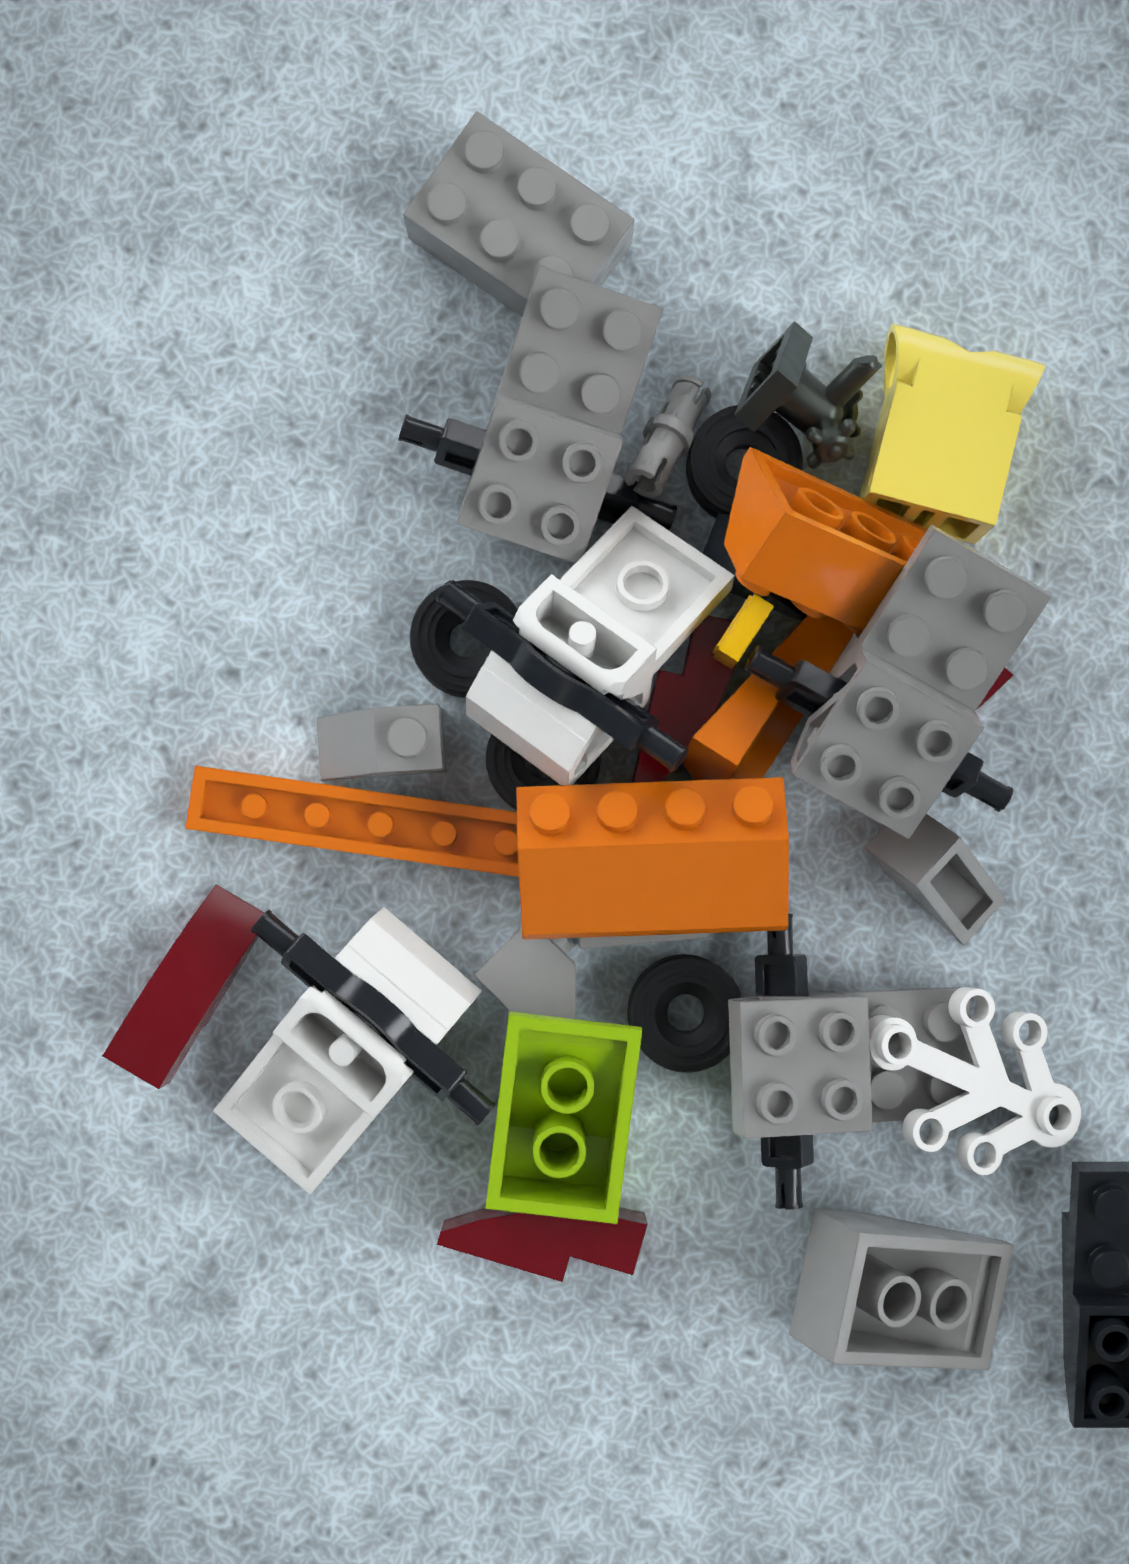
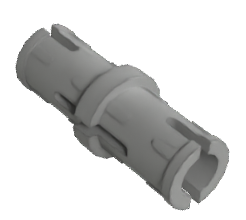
M688 375L679 376L675 379L660 413L656 414L655 418L653 416L650 417L643 430L644 442L632 465L625 473V481L628 486L633 485L638 475H641L633 489L636 493L651 498L660 496L677 460L682 454L684 456L688 454L694 440L693 430L712 396L710 389L706 387L702 389L698 399H695L700 387L704 383L700 379Z

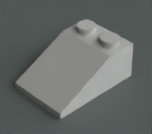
M814 1208L789 1335L832 1364L989 1370L1014 1245L999 1239L866 1212Z

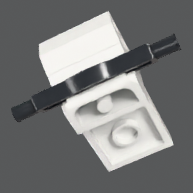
M631 506L560 580L551 574L523 602L515 616L495 602L483 603L458 585L455 580H449L440 589L436 602L465 622L462 629L492 650L466 695V715L560 785H573L614 739L629 750L639 747L668 768L670 772L675 771L686 758L689 748L684 747L657 727L660 721L643 709V707L649 702L653 675L732 590L735 575Z
M385 907L369 919L335 959L305 933L298 936L272 914L271 910L266 911L254 924L251 932L255 933L282 956L281 964L309 988L272 1032L274 1035L230 1088L213 1112L309 1195L410 1076L414 1077L441 1101L448 1098V1100L471 1118L477 1126L490 1113L496 1103L488 1099L464 1078L467 1072L436 1046L482 990Z

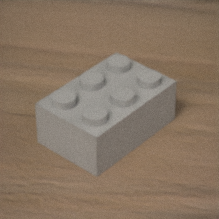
M478 111L472 116L403 213L408 238L521 317L539 265L602 287L631 246L635 221L627 213Z

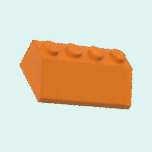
M749 447L742 459L724 546L736 569V578L750 591L761 596H768L770 592L791 600L799 610L813 618L820 619L825 614L843 622L853 633L861 635L928 528Z
M784 777L516 787L517 849L523 940L781 931L788 929L789 834Z

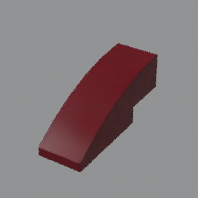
M708 615L690 635L682 675L658 670L655 676L648 712L660 721L657 726L660 730L684 747H688L692 737L713 715L736 667L735 665L730 669L713 658L714 653H712L732 620ZM639 748L632 783L661 782L671 773L668 768Z
M216 884L149 979L102 1056L157 1089L168 1085L203 1027L207 1026L256 943L258 936L252 933L251 929L265 912Z
M619 1207L617 1224L482 1208L444 1220L437 1245L563 1282L570 1257L633 1275L648 1223L645 1213Z

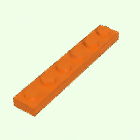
M195 765L185 829L519 877L517 812Z

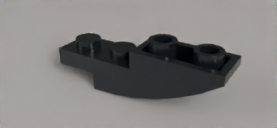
M1129 1161L1072 1162L1069 1212H1062L1063 1359L1069 1418L1073 1428H1129Z

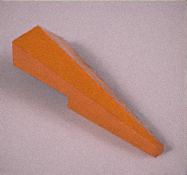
M825 614L820 619L808 615L776 648L772 655L792 666L799 660H805L829 673L854 633L843 622ZM752 674L692 737L688 745V754L682 764L694 780L763 778L804 714L778 701L775 698L778 688Z

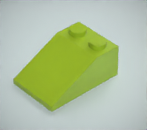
M509 1011L485 1209L613 1224L618 1223L642 1027Z

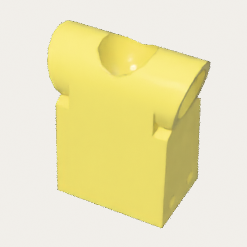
M892 324L889 328L885 345V399L859 497L921 526L929 528L932 524L958 540L976 544L996 525L1022 418L1021 412L1036 388L1046 364L999 351L970 352L945 337Z

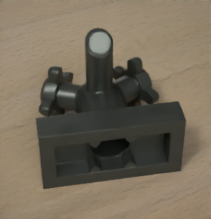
M794 321L753 365L734 416L755 432L776 411L806 435L807 440L812 443L813 451L806 458L808 466L812 469L818 468L823 462L833 463L842 458L852 460L855 457V450L850 445L848 437L855 438L861 434V429L856 423L859 413L857 403L863 398V392L860 388L882 367V364L878 362L877 356L874 355L854 358L826 387L806 368V359L813 337Z

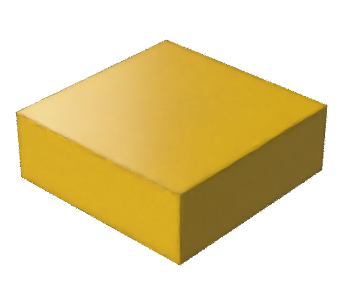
M755 593L753 596L749 595L712 651L714 653L713 658L732 669L738 663L774 606Z

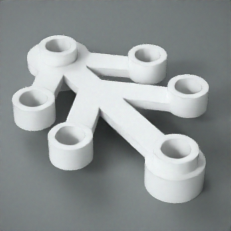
M971 987L959 988L952 994L948 1005L951 1018L961 1026L974 1065L918 1041L913 1027L901 1018L877 1015L869 1019L870 1065L892 1071L900 1070L908 1065L966 1091L929 1110L915 1109L905 1117L902 1133L906 1142L912 1147L927 1152L937 1151L946 1143L949 1131L998 1107H1002L1016 1113L1017 1116L985 1134L978 1132L965 1134L959 1140L956 1147L957 1160L964 1169L980 1175H989L997 1170L1002 1161L1003 1154L1031 1140L1038 1145L1054 1148L1066 1144L1077 1132L1081 1120L1080 1104L1071 1089L1065 1085L1053 1082L1041 1048L1047 1039V1026L1040 1016L1022 1011L1012 1012L1004 1019L1001 1027L1003 1041L1008 1047L1015 1049L1027 1089L1011 1083L1008 1079L989 1025L995 1012L994 1001L985 990ZM971 997H974L977 1002V1010L975 1015L969 1018L966 1013V1004ZM1026 1021L1029 1025V1035L1022 1042L1019 1037V1029ZM898 1033L899 1045L895 1054L891 1055L888 1050V1042L893 1034ZM1057 1106L1059 1111L1058 1118L1051 1126L1049 1114L1051 1109ZM929 1119L932 1127L931 1133L928 1138L922 1141L919 1135L920 1126L925 1120ZM980 1143H983L985 1153L982 1160L976 1164L973 1158L974 1150Z

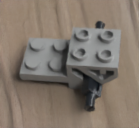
M538 266L486 428L482 429L452 418L446 420L445 427L443 428L416 419L408 414L405 415L398 441H404L436 452L434 462L437 465L470 475L458 516V525L576 563L585 554L597 518L614 524L631 506L668 531L670 530L676 516L677 506L636 493L633 489L637 485V481L633 485L628 486L625 477L613 473L623 444L620 434L662 316L663 308L548 267Z
M931 524L861 635L853 634L829 673L805 660H799L792 666L763 650L760 646H757L750 654L744 671L750 672L777 687L778 690L775 698L778 701L809 717L790 761L793 776L909 839L941 791L954 798L967 793L994 808L997 812L1005 809L1011 800L1013 788L981 772L984 761L968 752L985 728L975 711L1052 597L1043 588Z
M788 913V929L767 931L768 954L755 957L756 996L728 1000L733 1133L744 1139L761 1138L762 1165L765 1167H775V1208H785V1210L803 1208L801 1168L809 1166L814 1162L813 1134L873 1131V1122L904 1121L905 1117L915 1109L929 1110L966 1092L908 1065L894 1071L870 1065V1018L877 1015L901 1018L913 1027L918 1041L973 1065L961 1026L953 1021L948 1009L952 994L962 987L843 992L808 991L807 958L804 954H793V914ZM970 999L966 1004V1013L969 1018H971ZM898 1033L893 1034L888 1042V1050L891 1055L895 1054L899 1045Z

